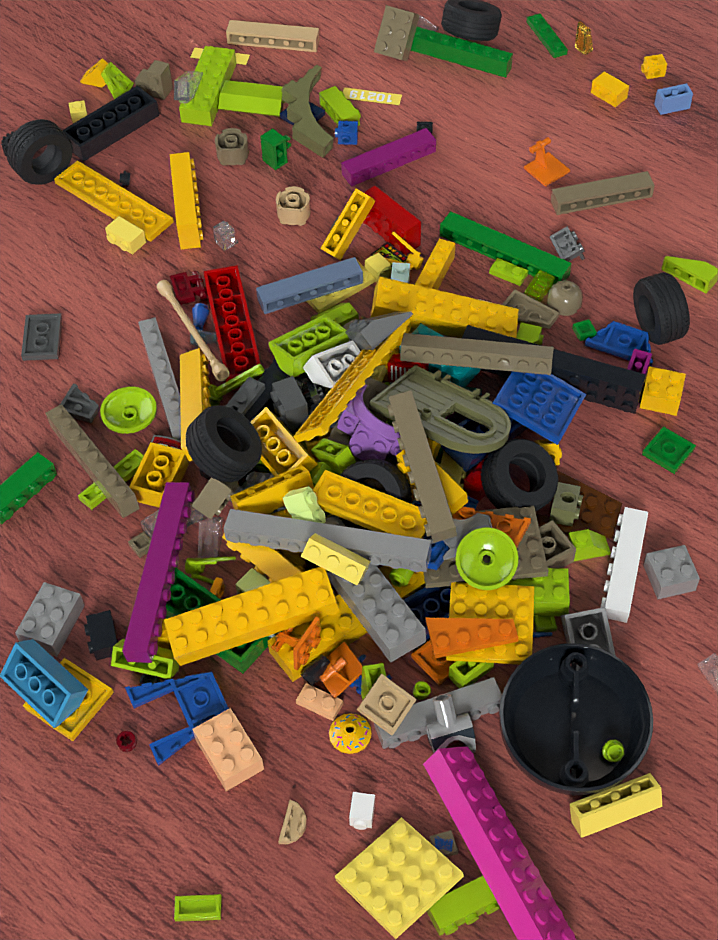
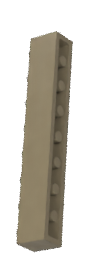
M404 333L401 342L400 361L551 375L554 347Z
M412 390L390 396V405H387L390 417L394 416L395 418L392 424L395 433L399 432L400 438H397L400 450L404 449L406 453L402 457L405 467L410 466L411 471L407 473L410 483H415L416 489H413L416 501L420 500L422 505L418 507L421 518H426L427 524L424 525L427 537H432L433 543L457 536L456 527Z
M61 404L46 412L45 414L52 430L121 517L125 518L140 509L134 492Z

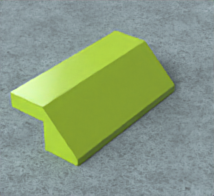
M225 80L220 92L218 109L280 117L282 103H285L282 100L283 87Z

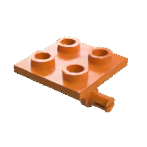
M549 137L542 141L539 140L535 145L529 147V151L532 154L536 152V158L524 166V169L545 187L570 173V169L551 153L547 152L545 154V146L551 144Z
M315 617L301 639L290 636L294 630V627L279 632L276 636L277 640L271 646L275 652H279L284 643L294 647V669L297 671L301 665L307 663L310 657L309 653L313 648L316 649L321 641L320 618Z
M345 641L326 657L331 663L320 676L321 681L334 698L339 696L362 675L363 665Z

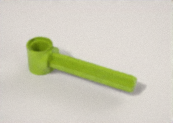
M258 364L218 387L210 384L208 389L211 395L209 397L211 406H219L223 395L243 385L248 377L254 379L264 373L263 366Z

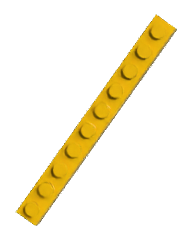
M439 238L415 285L439 289L455 258L454 242ZM407 326V330L404 333L412 334L416 328ZM404 333L398 337L399 341L391 346V351L382 358V363L378 366L384 365L387 368V362L392 355L399 354V346L401 345ZM386 373V375H385V377H384V379H383L384 381H387V382H388V373Z

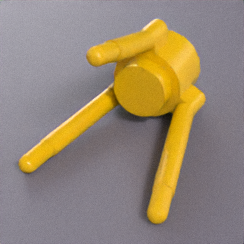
M392 232V235L412 252L407 256L406 263H410V269L418 270L424 260L420 256L421 253L411 247L398 234ZM385 258L389 263H404L393 259Z

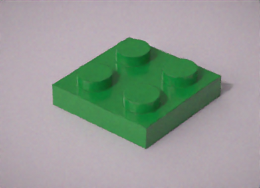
M663 426L645 447L642 455L675 474L693 453L696 445Z

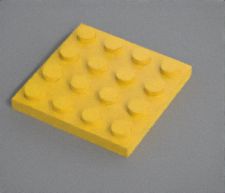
M451 582L449 618L513 619L518 634V642L446 656V660L520 665L531 656L533 650L534 586L504 585L494 590H481L472 587L468 583Z

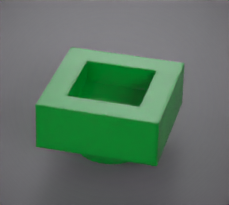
M590 319L574 323L572 326L579 341L593 338L597 334Z

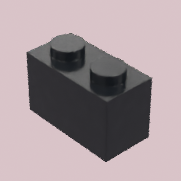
M111 610L87 615V624H84L86 636H90L91 639L90 642H87L89 653H94L96 661L112 657L113 646L118 643Z

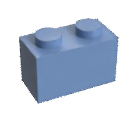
M687 83L658 89L654 105L660 115L690 109L693 92Z

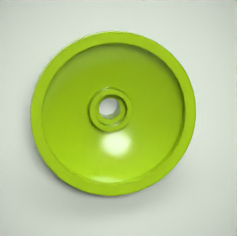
M123 387L113 391L104 399L100 409L103 423L110 430L123 434L143 430L151 424L157 412L154 397L148 391L139 387Z
M479 528L468 533L459 543L456 551V566L460 576L472 587L481 590H494L507 584L514 576L518 567V551L512 539L504 532L495 528ZM489 555L491 558L490 562L485 563L483 556Z

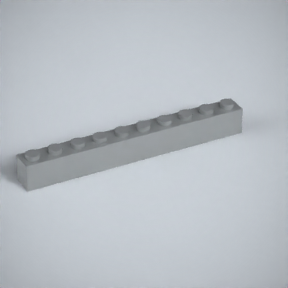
M230 509L223 528L225 538L230 542L265 546L271 549H284L291 552H303L309 538L316 533L371 561L370 564L390 566L394 569L403 568L414 572H427L431 556V540L235 509Z

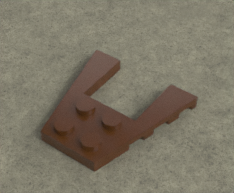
M557 470L558 482L580 486L579 494L583 495L578 520L576 519L573 526L555 524L564 534L569 535L570 532L589 529L608 539H613L622 503ZM536 514L539 527L549 522L550 517Z

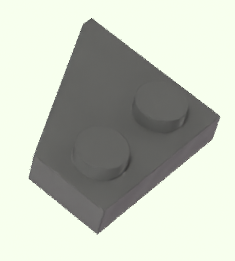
M74 383L60 403L73 418L88 423L93 422L100 410L99 405L94 400H91L85 392L82 393Z

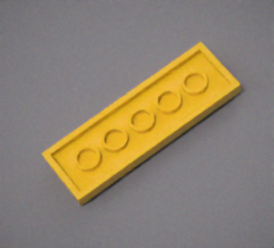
M327 470L323 472L313 489L317 496V504L323 511L376 532L421 539L426 535L424 525L427 524L426 518H421L418 506Z

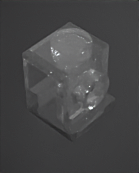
M222 221L213 226L214 240L224 251L238 243L234 236L235 230L228 222Z

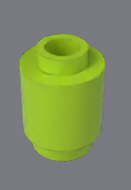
M393 568L389 578L395 586H407L414 571Z

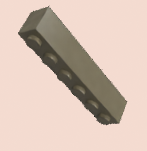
M648 171L552 189L551 203L556 215L650 198L653 195L655 185Z

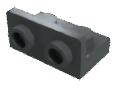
M568 226L549 236L561 259L568 262L578 256L582 260L585 259L582 254L585 252L581 243L577 244L576 241L579 239L575 231L571 232Z

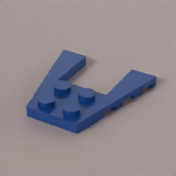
M212 672L185 676V678L176 680L168 679L164 682L153 684L152 682L145 683L142 686L125 687L133 708L174 692L189 726L149 744L158 766L195 738L193 728L229 709Z

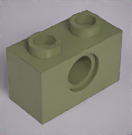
M558 482L549 522L553 520L557 524L573 526L574 519L578 520L580 508L577 506L581 507L583 495L579 494L580 486Z

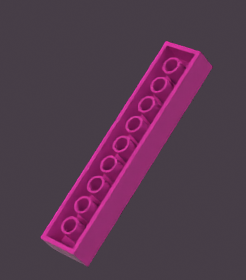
M468 746L438 749L423 765L518 940H576L574 932L567 924L562 911L558 908L551 895V891L544 883L538 868L534 865L528 850L517 835L516 829L508 819L504 808L499 803L494 790L490 787L472 751Z

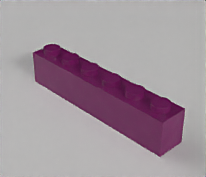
M427 128L341 162L342 176L352 187L436 152V139Z

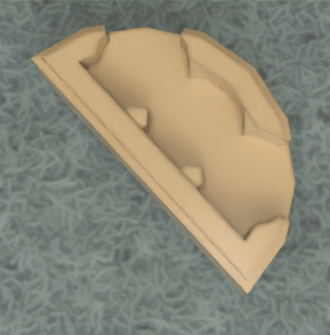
M289 801L278 841L279 844L296 842L306 829V815L304 810L295 801Z

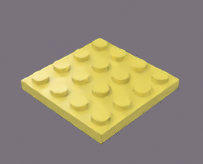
M402 817L335 875L336 881L395 939L464 877L463 872Z

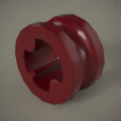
M122 731L117 736L116 743L121 751L130 752L136 747L137 739L132 732ZM126 737H129L131 743L129 745L127 743V746H124L122 740L124 738L127 740Z

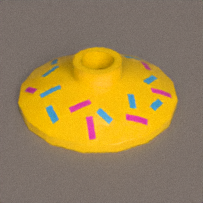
M352 713L343 714L336 718L329 730L330 742L334 748L347 754L358 753L365 749L370 743L372 735L371 727L367 720L360 715ZM348 728L354 729V731L351 733L347 732L346 730Z

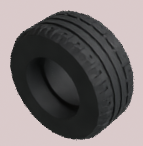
M448 0L444 6L441 25L449 34L463 39L490 41L498 35L502 14L498 7L481 0Z
M45 119L32 120L20 126L10 138L7 147V160L11 168L25 182L34 185L47 184L54 181V178L68 168L72 158V143L69 137L54 122ZM47 145L45 151L39 157L33 159L35 153Z
M665 272L640 279L634 287V307L642 331L648 332L649 341L662 345L683 338L689 330L690 314L685 294L679 282L673 275Z
M221 405L210 406L194 419L186 431V447L189 455L198 468L213 479L223 482L238 481L260 461L262 444L259 434L251 422L235 409Z
M527 439L509 440L502 447L492 451L482 465L481 483L489 501L497 509L534 506L536 512L548 504L556 494L558 474L555 463L549 453L533 441ZM510 463L519 466L527 474L530 482L529 492L519 489L513 483L509 474Z
M379 459L359 461L348 466L340 474V476L360 484L367 479H376L384 486L388 495L410 504L412 503V493L408 479H406L405 474L396 465L388 461ZM340 518L346 527L370 530Z

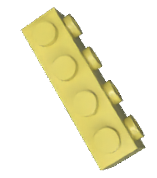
M651 773L570 803L571 822L581 838L650 812L662 807L661 787Z

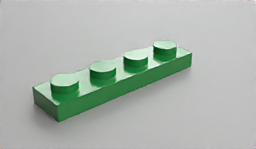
M541 14L527 17V24L553 58L567 55L568 49Z

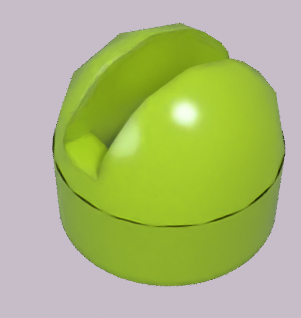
M423 681L417 682L413 688V695L418 700L426 699L431 692L430 686Z

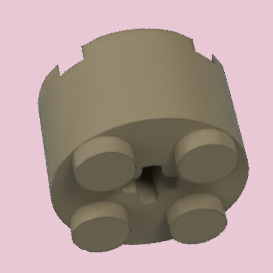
M237 128L222 130L223 133L217 134L215 137L216 154L220 164L224 166L245 164L249 156L247 135Z

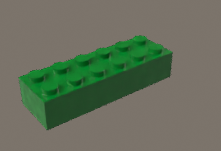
M175 567L174 584H171V598L166 604V618L168 619L218 602L221 599ZM269 636L222 651L216 655L244 674L268 647Z

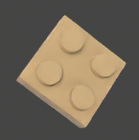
M381 674L357 708V711L392 736L417 699Z

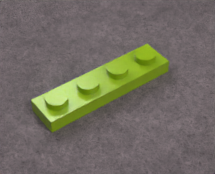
M134 449L113 468L127 482L135 475L144 455ZM94 482L80 493L78 498L93 510L106 499V496Z

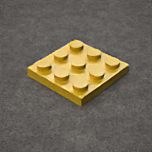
M64 658L60 664L88 689L80 707L58 727L53 728L71 741H74L114 692L112 688ZM27 702L23 704L25 710L52 727Z

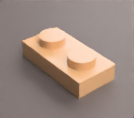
M306 683L296 699V704L334 721L343 706V700L337 697L334 698L331 694Z

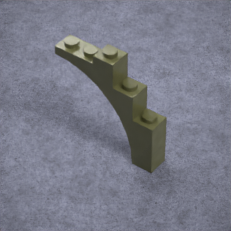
M316 65L309 69L307 74L297 82L291 80L283 86L282 100L289 104L287 107V119L294 123L292 138L323 158L333 149L334 138L317 123L309 105L310 94L314 86L321 79L322 67Z

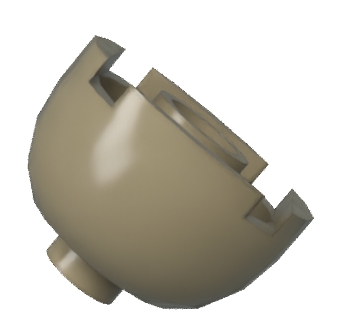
M567 280L559 281L549 290L547 305L559 312V315H573L582 307L583 293L576 283Z

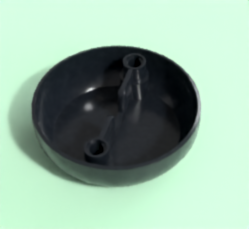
M566 643L553 645L532 654L514 670L501 697L499 725L502 740L508 754L520 771L529 779L553 792L572 796H587L617 786L637 769L645 757L651 742L653 712L649 696L641 680L621 659L598 647ZM609 740H617L624 747V756L617 762H609L602 754V748ZM577 771L581 774V776H579L578 779H577Z

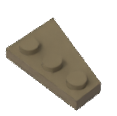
M515 289L502 304L519 309L518 322L550 329L559 318V312Z

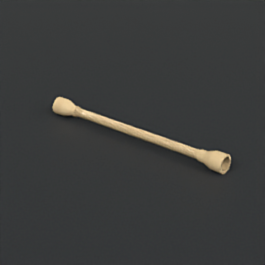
M161 280L157 284V290L170 301L209 360L215 378L218 381L226 380L230 374L228 369L215 358L176 300L173 287L169 281Z

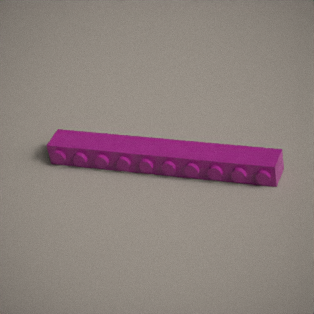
M166 482L122 650L127 662L152 663L154 655L157 654L158 637L162 635L161 624L162 620L166 618L167 601H170L171 584H174L175 581L174 571L175 567L179 565V551L183 548V534L187 532L186 522L187 518L191 516V502H194L195 493L191 490L189 483Z

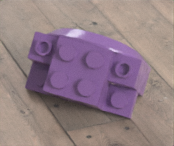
M365 384L357 390V395L348 403V407L343 411L338 421L337 428L351 436L347 446L352 455L361 460H385L388 457L398 463L396 455L402 451L397 441V438H400L399 432L395 433L393 426L379 420L367 409L363 402V393L367 387Z

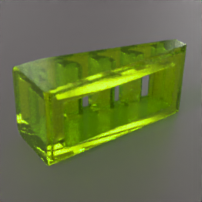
M539 270L523 294L527 296L532 295L536 297L534 300L540 302L554 285V276Z

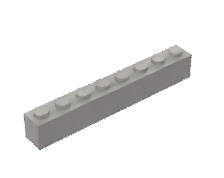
M156 317L139 321L141 337L171 436L181 441L180 394Z

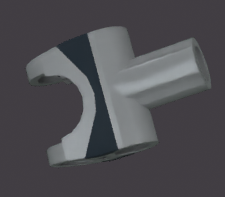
M442 694L433 698L437 722L426 725V732L433 753L438 749L446 748L450 742L455 740L464 742L465 746H468L472 753H475V734L469 714L464 713L456 716L450 694Z

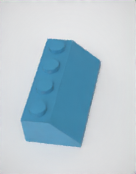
M34 639L16 642L0 673V677L53 728L58 727L80 707L88 691L81 682Z

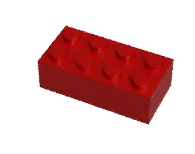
M375 185L364 192L375 200L374 205L363 222L364 224L372 228L375 233H378L386 242L392 244L405 255L411 251L393 236L392 232L398 234L414 249L421 246V221Z

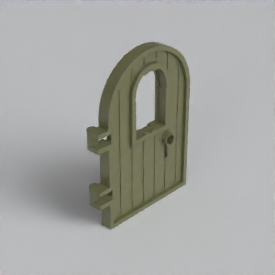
M416 365L370 400L369 409L395 421L394 416L390 417L387 405H390L389 397L412 390L426 437L459 452L479 454L497 450L506 443L511 429L508 415L501 407L492 404L493 402L489 400V393L481 397L479 396L480 389L478 388L471 392L450 382L451 375L449 374L441 378L442 371L438 370L433 374ZM457 412L486 426L489 431L475 433L445 418L449 414Z

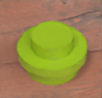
M609 740L604 744L602 754L609 762H617L624 756V747L617 740Z

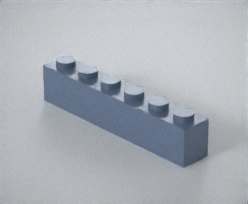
M355 257L257 287V300L264 314L271 313L362 284L363 271Z

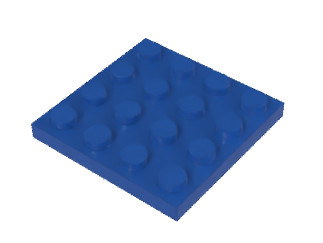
M512 371L492 404L501 407L510 418L558 445L586 394L552 374L545 375Z

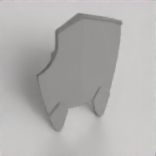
M477 513L468 519H453L457 536L443 540L450 548L443 556V560L456 557L459 543L471 531L485 527L492 528L490 516Z

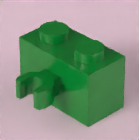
M274 129L261 135L262 159L276 171L288 163L287 149L291 147V144L288 142L291 138L288 135L282 136Z

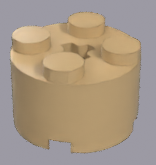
M295 186L287 187L285 191H280L277 194L276 207L280 223L304 225L311 213L309 194L305 193L304 189Z

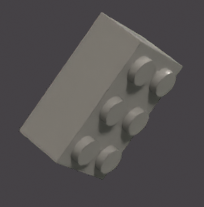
M44 582L15 632L19 642L34 639L50 655L57 657L85 606L81 594Z

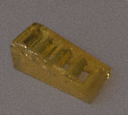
M579 21L575 48L586 55L593 51L591 29Z

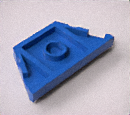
M615 321L608 324L606 328L599 330L596 336L591 339L587 338L585 341V346L629 361L634 349L651 352L648 332ZM651 359V361H650V366H651V367H652V364H653V359Z

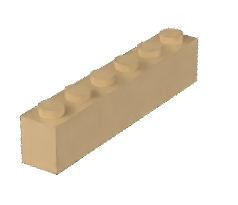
M230 20L226 30L227 44L317 52L320 41L319 28Z

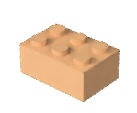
M231 708L192 729L196 742L225 791L264 770L261 756Z

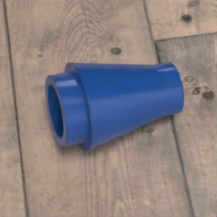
M197 303L192 308L193 325L197 331L203 330L209 315L208 306L202 303Z

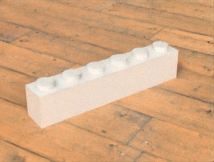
M625 507L624 513L619 514L617 525L621 527L620 531L616 530L614 537L617 547H612L610 557L614 559L613 564L609 563L607 575L611 577L610 581L606 580L604 587L607 597H602L600 607L606 608L608 619L624 623L628 621L648 518L647 511Z

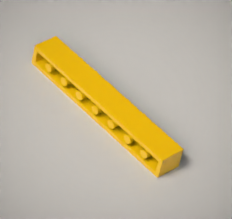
M200 348L180 355L181 449L189 461H192V458L186 447L187 428L195 418L211 406L209 402L211 395L208 386H210L208 379L210 372L207 366L209 360Z

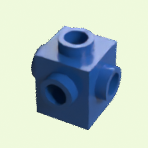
M338 121V128H335V138H338V144L357 145L358 121Z

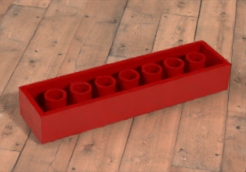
M238 265L203 271L221 361L230 373L226 382L261 364ZM262 374L255 377L254 379L258 381ZM239 386L238 388H236V389H234V390H232V391H230V392L238 391L241 386Z

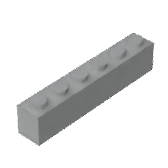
M494 677L445 693L452 696L456 716L468 713L471 721L477 720L481 715L487 713H497L502 697ZM433 698L413 704L392 736L374 723L382 748H395L408 740L411 742L416 741L421 736L426 735V725L437 722Z

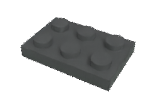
M61 313L26 315L21 353L23 361L59 359L62 328Z

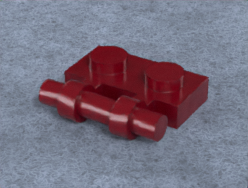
M193 271L192 276H188L187 272L170 276L176 299L180 305L194 302L196 295L200 296L201 300L207 299L206 287L203 286V278L199 275L198 271Z

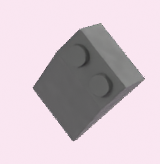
M411 311L393 312L355 320L349 325L350 328L345 333L351 341L355 342L359 350H373L409 319L413 313Z

